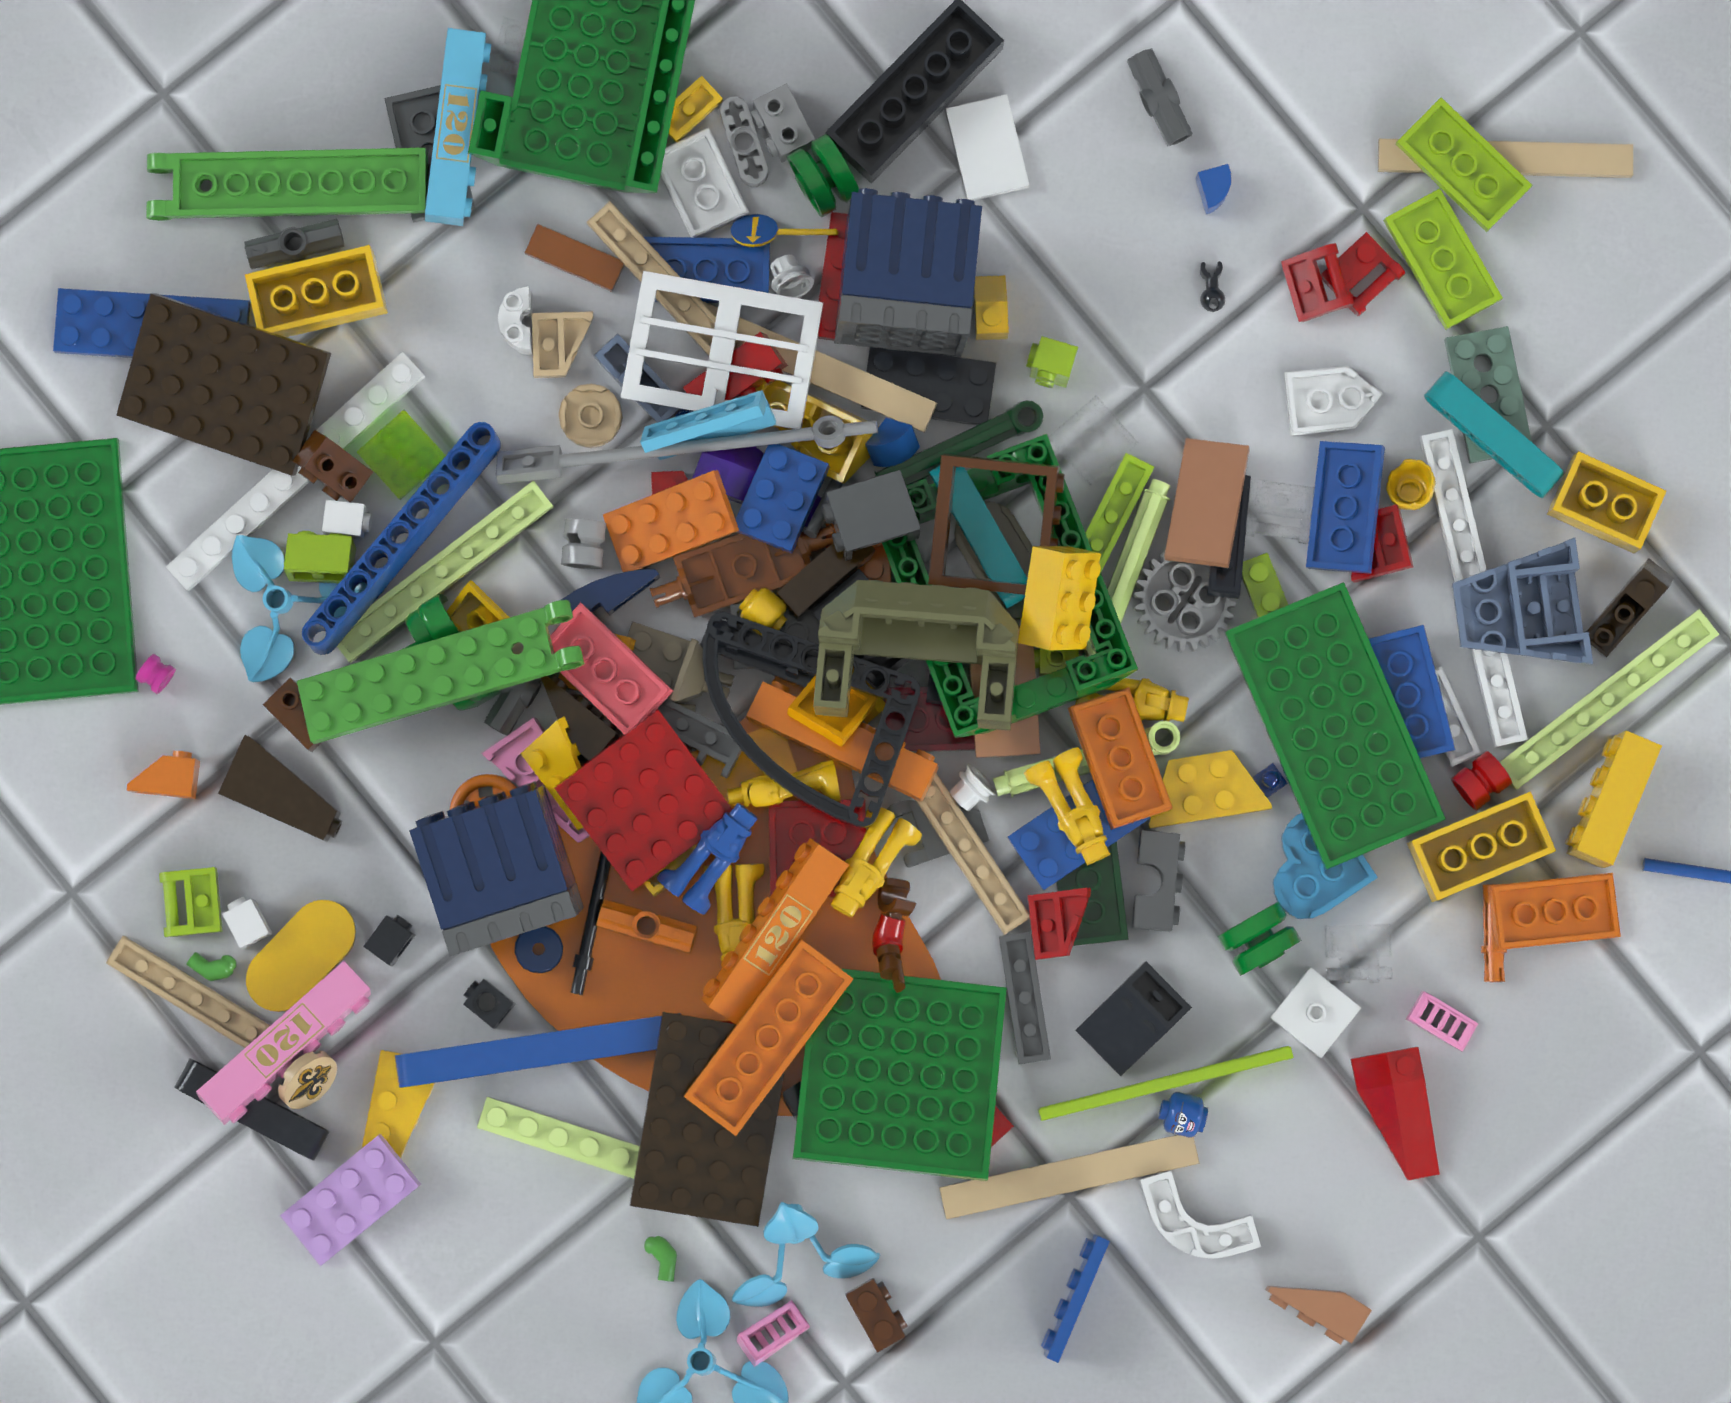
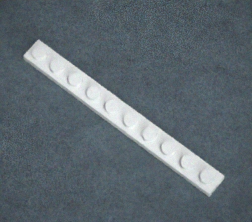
M403 352L400 353L316 431L327 436L345 450L425 378L424 374ZM298 467L297 474L294 476L276 470L269 472L171 561L166 568L187 591H190L232 553L237 535L250 537L310 482L298 473L301 467Z
M1453 429L1423 435L1420 437L1426 464L1431 467L1435 477V503L1454 581L1457 582L1487 571ZM1471 649L1495 748L1528 740L1508 655L1506 653Z

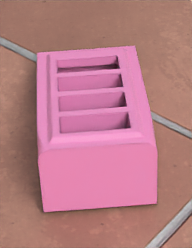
M1421 991L1406 1018L1409 1022L1463 1052L1478 1025L1477 1022L1425 991ZM1429 1003L1433 1005V1008L1424 1021L1420 1017ZM1440 1009L1444 1014L1438 1025L1434 1027L1431 1023ZM1452 1016L1455 1020L1448 1033L1445 1034L1442 1030L1449 1017ZM1462 1022L1467 1026L1457 1041L1452 1037Z
M791 1300L739 1333L737 1343L755 1367L808 1330L810 1326ZM786 1313L796 1326L793 1330H791L782 1317ZM775 1321L785 1334L780 1337L772 1325ZM764 1329L773 1340V1343L770 1345L761 1333ZM753 1337L762 1348L759 1352L750 1341Z

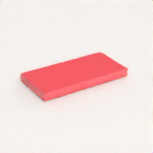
M580 603L572 611L573 618L561 623L550 635L554 654L566 647L580 646L584 665L575 669L561 671L560 673L625 734L655 712L671 695L673 690L584 604Z

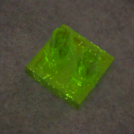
M402 410L357 451V454L399 500L404 498L433 472L446 456L405 410Z

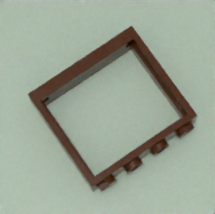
M953 454L941 455L928 584L958 588H979L995 592L1025 595L1027 584L945 575L956 466L1047 476L1040 546H1058V538H1053L1054 525H1060L1062 506H1056L1057 493H1063L1065 474L1059 473L1060 466Z

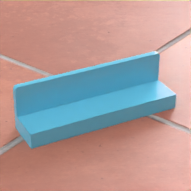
M763 390L645 426L640 443L644 452L647 453L682 441L748 434L774 426L776 419ZM676 455L658 457V459L663 460Z

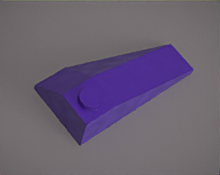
M756 446L702 452L693 478L713 470H718L728 500L742 505L764 453ZM819 495L817 496L814 505L811 509V512L808 516V519L805 523L804 527L806 528L821 500V497Z

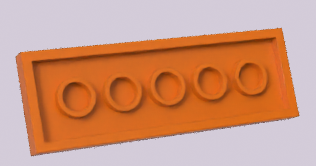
M801 939L683 1097L736 1136L852 982L853 978Z

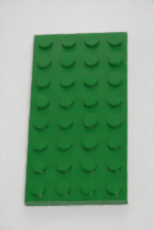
M1344 582L1224 632L1325 870L1446 820Z

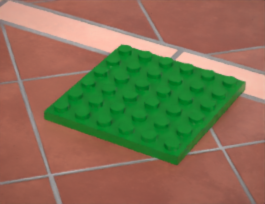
M842 969L853 980L805 1043L792 1159L987 1181L1007 988L904 976L905 989L896 993L893 979H883L880 977V973Z

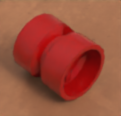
M1489 751L1484 752L1472 762V769L1465 767L1450 778L1461 797L1475 811L1491 800L1490 794L1492 792L1499 794L1512 784V780L1505 768Z

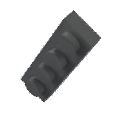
M1031 931L999 936L1018 1065L1051 1060Z

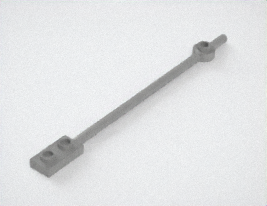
M828 415L819 418L813 424V427L682 441L647 453L644 452L642 446L563 455L560 445L497 452L496 478L498 484L561 478L562 467L815 440L816 444L823 448H834L840 445L846 436L878 433L877 420L844 424L839 417Z

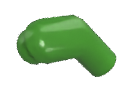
M195 952L186 965L205 979L215 981L231 976L237 963L230 955H224L221 959L209 962Z
M661 1236L648 1237L644 1248L647 1253H652L660 1262L658 1280L674 1282L677 1259L675 1249Z

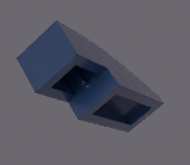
M656 569L634 570L614 574L595 580L573 591L561 600H569L572 611L582 603L592 613L602 606L610 616L660 579V575Z

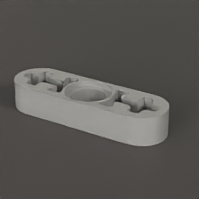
M728 97L721 104L720 115L740 178L749 187L761 186L767 180L768 167L748 105L740 97ZM735 105L737 109L742 108L743 111L739 113L741 125L748 123L749 126L736 128L733 116H726V113L730 112L729 106ZM740 134H749L753 138V145L747 150H741L735 145L736 137ZM758 152L759 156H752L754 153ZM752 156L755 167L762 168V171L758 173L759 178L753 179L751 175H745L749 171V165L745 157ZM739 157H743L745 159L743 161H740Z

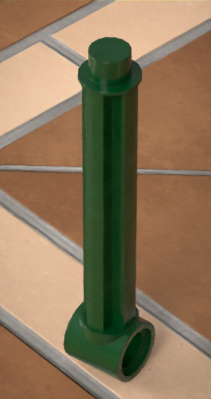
M1033 401L1018 402L1012 408L1007 409L1005 413L914 454L903 463L884 468L878 472L874 471L875 477L900 470L905 485L913 484L930 476L929 471L940 466L941 455L943 454L973 456L1016 435L1020 436L1024 433L1035 431L1043 422V411ZM1024 407L1030 408L1035 415L1033 423L1029 426L1022 425L1018 420V413Z

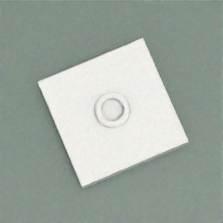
M1310 967L1271 1015L1270 1019L1316 1056L1322 1058L1361 1007Z

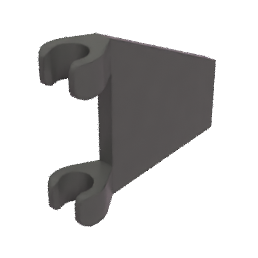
M905 800L892 804L887 808V810L894 813L895 818L912 812L916 827L922 833L921 841L924 849L906 854L903 857L906 867L910 868L950 854L916 801ZM959 807L982 843L989 841L980 811L976 809L967 811Z

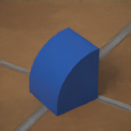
M1229 164L1197 173L1195 179L1206 215L1217 210L1227 197L1231 186Z
M887 417L878 427V433H873L865 444L873 465L877 467H890L903 463L920 448L912 425Z

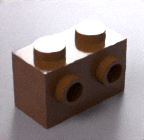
M316 430L312 432L300 452L292 460L301 467L298 472L301 476L313 484L316 480L320 481L325 485L322 491L335 501H338L341 497L351 503L373 473V471L343 448Z
M289 678L263 706L307 750L313 752L322 742L317 744L310 742L298 685L295 680Z
M872 1278L845 1293L847 1300L877 1353L906 1337L903 1329L907 1328L908 1325L899 1309L895 1312L891 1310L887 1301L892 1297L883 1281L877 1284L875 1279Z

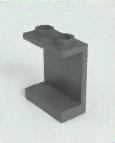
M900 470L826 492V503L822 504V510L827 523L833 522L836 533L832 534L833 543L837 552H843L846 561L852 559L853 551L905 536L907 542L919 539L921 528Z

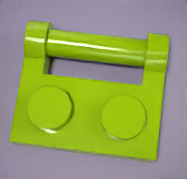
M217 867L159 873V882L163 883L166 927H163L164 937L222 932ZM177 881H184L188 925L179 926Z

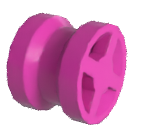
M152 654L138 671L136 680L140 683L149 684L151 691L159 694L170 682L176 669L171 665H164L161 663L160 657Z

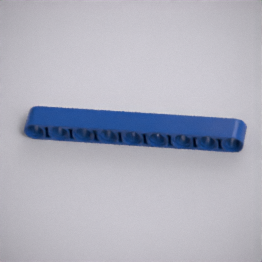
M477 422L469 427L302 628V637L314 653L326 655L338 646L495 458L501 448V442L490 424ZM491 436L489 442L485 445H477L481 437ZM470 460L468 467L462 470L457 469L461 461ZM441 485H450L447 492L436 494L437 489ZM429 509L426 517L422 519L416 518L420 510ZM400 534H409L405 542L395 543ZM388 558L385 566L375 568V564L379 559ZM367 582V587L364 591L360 593L354 592L359 583ZM347 607L343 616L334 617V613L338 608ZM326 631V636L322 641L313 642L318 632Z
M662 1016L395 1055L399 1088L656 1050Z

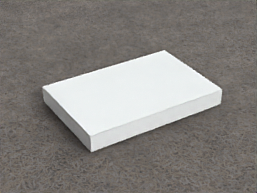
M1007 94L945 109L967 199L975 201L1029 188L1027 172Z
M709 127L666 147L661 177L690 237L700 238L743 216L749 215L747 206Z

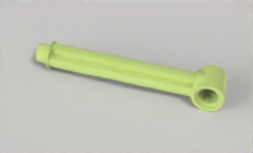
M1152 479L1149 490L1143 489L1144 494L1107 588L1120 623L1123 621L1136 587V581L1139 579L1166 505L1170 501V498L1167 497L1170 485L1160 480ZM1090 639L1087 642L1086 649H1083L1086 656L1095 654L1091 647Z
M1159 721L1152 727L1144 729L1154 756L1168 755L1179 745L1180 732L1177 726L1171 722ZM1167 730L1172 736V743L1165 747L1158 745L1155 741V733L1157 731ZM1080 749L1083 760L1078 768L1079 776L1090 773L1083 750ZM1055 757L1011 770H1004V775L993 778L997 796L1010 793L1011 797H1013L1014 795L1040 788L1030 784L1024 772L1030 767L1047 760L1050 761L1057 782L1063 781L1054 767L1053 759Z

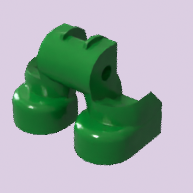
M437 594L409 614L405 621L415 642L405 648L462 632L455 626L443 606V603L448 601L446 596ZM500 690L456 702L453 705L459 711L475 708L499 695Z

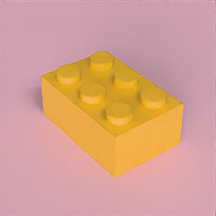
M1578 451L1570 460L1547 515L1635 554L1641 550L1667 491Z
M1070 546L1032 547L1018 643L1046 650L1086 649L1091 633L1090 621L1096 601L1095 589L1101 569V553Z

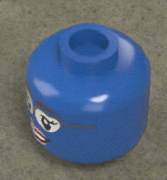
M1175 1092L1170 1096L1169 1101H1162L1158 1118L1164 1120L1163 1125L1166 1132L1192 1138L1197 1132H1203L1207 1120L1208 1107H1204V1102L1200 1097Z

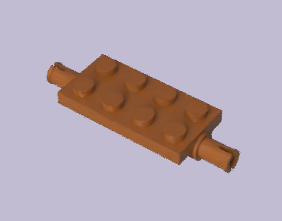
M832 524L821 528L816 538H810L804 532H801L792 554L739 533L674 556L673 559L679 576H676L677 580L650 588L652 597L662 593L666 594L653 600L655 606L658 608L664 604L684 598V600H688L695 618L743 601L754 588L758 591L762 588H768L771 591L785 586L811 562L809 558L812 556L811 552L833 544L832 537L822 539L823 536L834 533Z

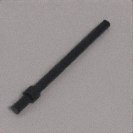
M602 851L599 856L579 954H575L572 966L575 967V973L570 993L583 995L588 970H592L594 958L591 955L598 927L596 924L603 903L611 863Z

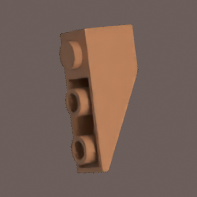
M1267 1286L1265 1289L1272 1294L1269 1298L1270 1301L1286 1310L1288 1305L1300 1311L1296 1317L1314 1327L1316 1322L1327 1328L1324 1335L1340 1345L1343 1340L1352 1344L1372 1311L1341 1291Z

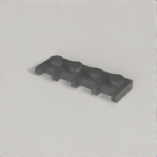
M666 699L657 709L685 745L699 751L696 759L699 765H703L708 755L726 764L721 776L727 779L742 750L731 738L726 728Z

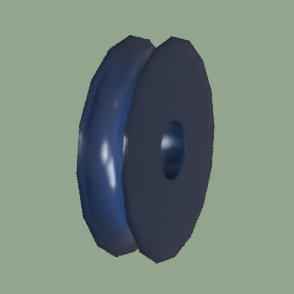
M544 926L519 934L515 942V955L517 961L524 969L532 973H545L551 971L559 964L563 956V944L560 936L553 929ZM542 943L544 945L545 951L542 955H535L533 952L535 944Z

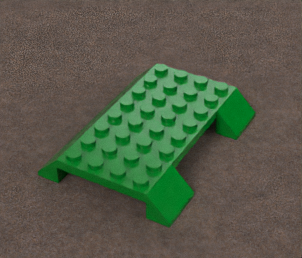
M532 0L513 98L480 91L468 154L499 167L618 192L657 193L695 0Z

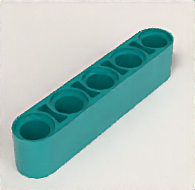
M1445 371L1424 394V398L1433 408L1536 496L1544 498L1564 475L1563 470L1551 458L1451 373Z
M940 466L929 471L937 488ZM956 466L952 515L988 578L996 581L1027 584L1028 578L966 469ZM997 592L1006 608L1025 599L1023 594Z

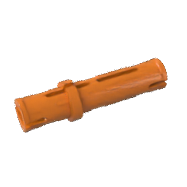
M1498 884L1482 885L1484 946H1481V953H1484V982H1505L1504 953H1507V949L1495 951L1487 887Z

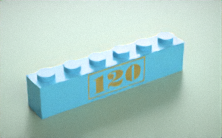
M448 28L425 209L426 222L463 226L464 217L471 216L473 198H467L468 186H474L476 167H470L472 155L468 154L479 93L481 90L486 91L488 75L482 74L483 62L489 63L491 44L485 43L486 33L453 28Z

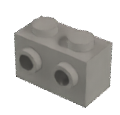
M787 83L753 100L754 110L750 113L757 128L764 127L769 137L765 139V143L772 157L778 155L783 163L787 161L788 155L800 148L805 151L811 149L812 141L815 140V137Z

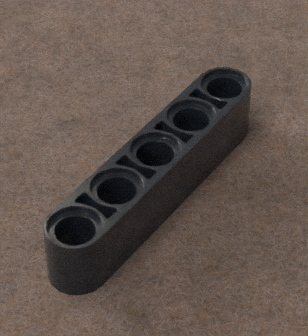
M189 1058L174 1088L203 1103L196 1091L218 1072ZM266 1097L260 1101L253 1099L246 1106L247 1112L237 1121L313 1161L329 1134L327 1129Z

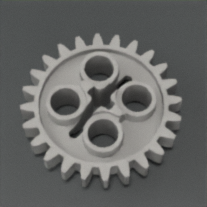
M1162 552L1160 554L1161 564L1155 559L1149 561L1153 571L1143 568L1141 575L1146 580L1136 581V586L1142 590L1132 595V598L1140 600V604L1133 607V611L1142 612L1143 614L1137 620V624L1147 622L1149 626L1145 629L1144 634L1146 635L1154 631L1156 633L1154 643L1156 644L1162 638L1165 639V649L1167 650L1173 643H1177L1178 652H1182L1186 644H1188L1191 652L1197 650L1198 641L1206 648L1209 646L1208 636L1214 641L1220 639L1216 629L1224 632L1228 630L1229 627L1223 620H1232L1235 615L1227 611V609L1235 607L1237 602L1229 600L1227 597L1213 596L1211 604L1204 603L1200 599L1199 592L1200 589H1208L1210 566L1165 560V552ZM1180 570L1186 574V585H1179L1174 581V571ZM1200 577L1201 582L1188 598V604L1179 611L1173 623H1169L1168 618L1181 602V596L1190 589L1195 578ZM1163 596L1169 601L1170 608L1168 611H1161L1156 607V597ZM1183 615H1190L1195 619V629L1189 630L1183 626Z

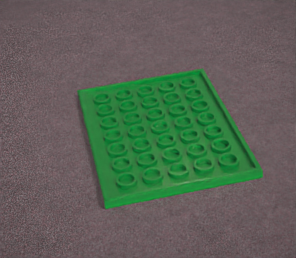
M109 438L1 448L0 705L139 692L138 680H136L137 663L119 439Z

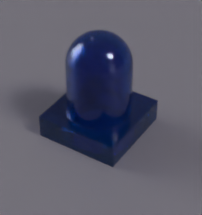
M1274 763L1252 777L1267 798L1288 784Z

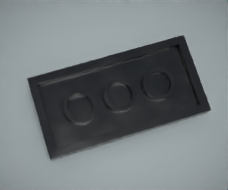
M870 347L866 372L936 402L937 406L931 419L976 426L988 421L996 369L995 362ZM861 405V409L871 410Z

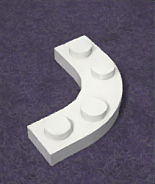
M1171 1170L1139 1179L1148 1211L1155 1227L1170 1244L1179 1250L1196 1257L1214 1259L1232 1256L1261 1247L1252 1215L1222 1224L1205 1225L1196 1222L1185 1212L1180 1202Z

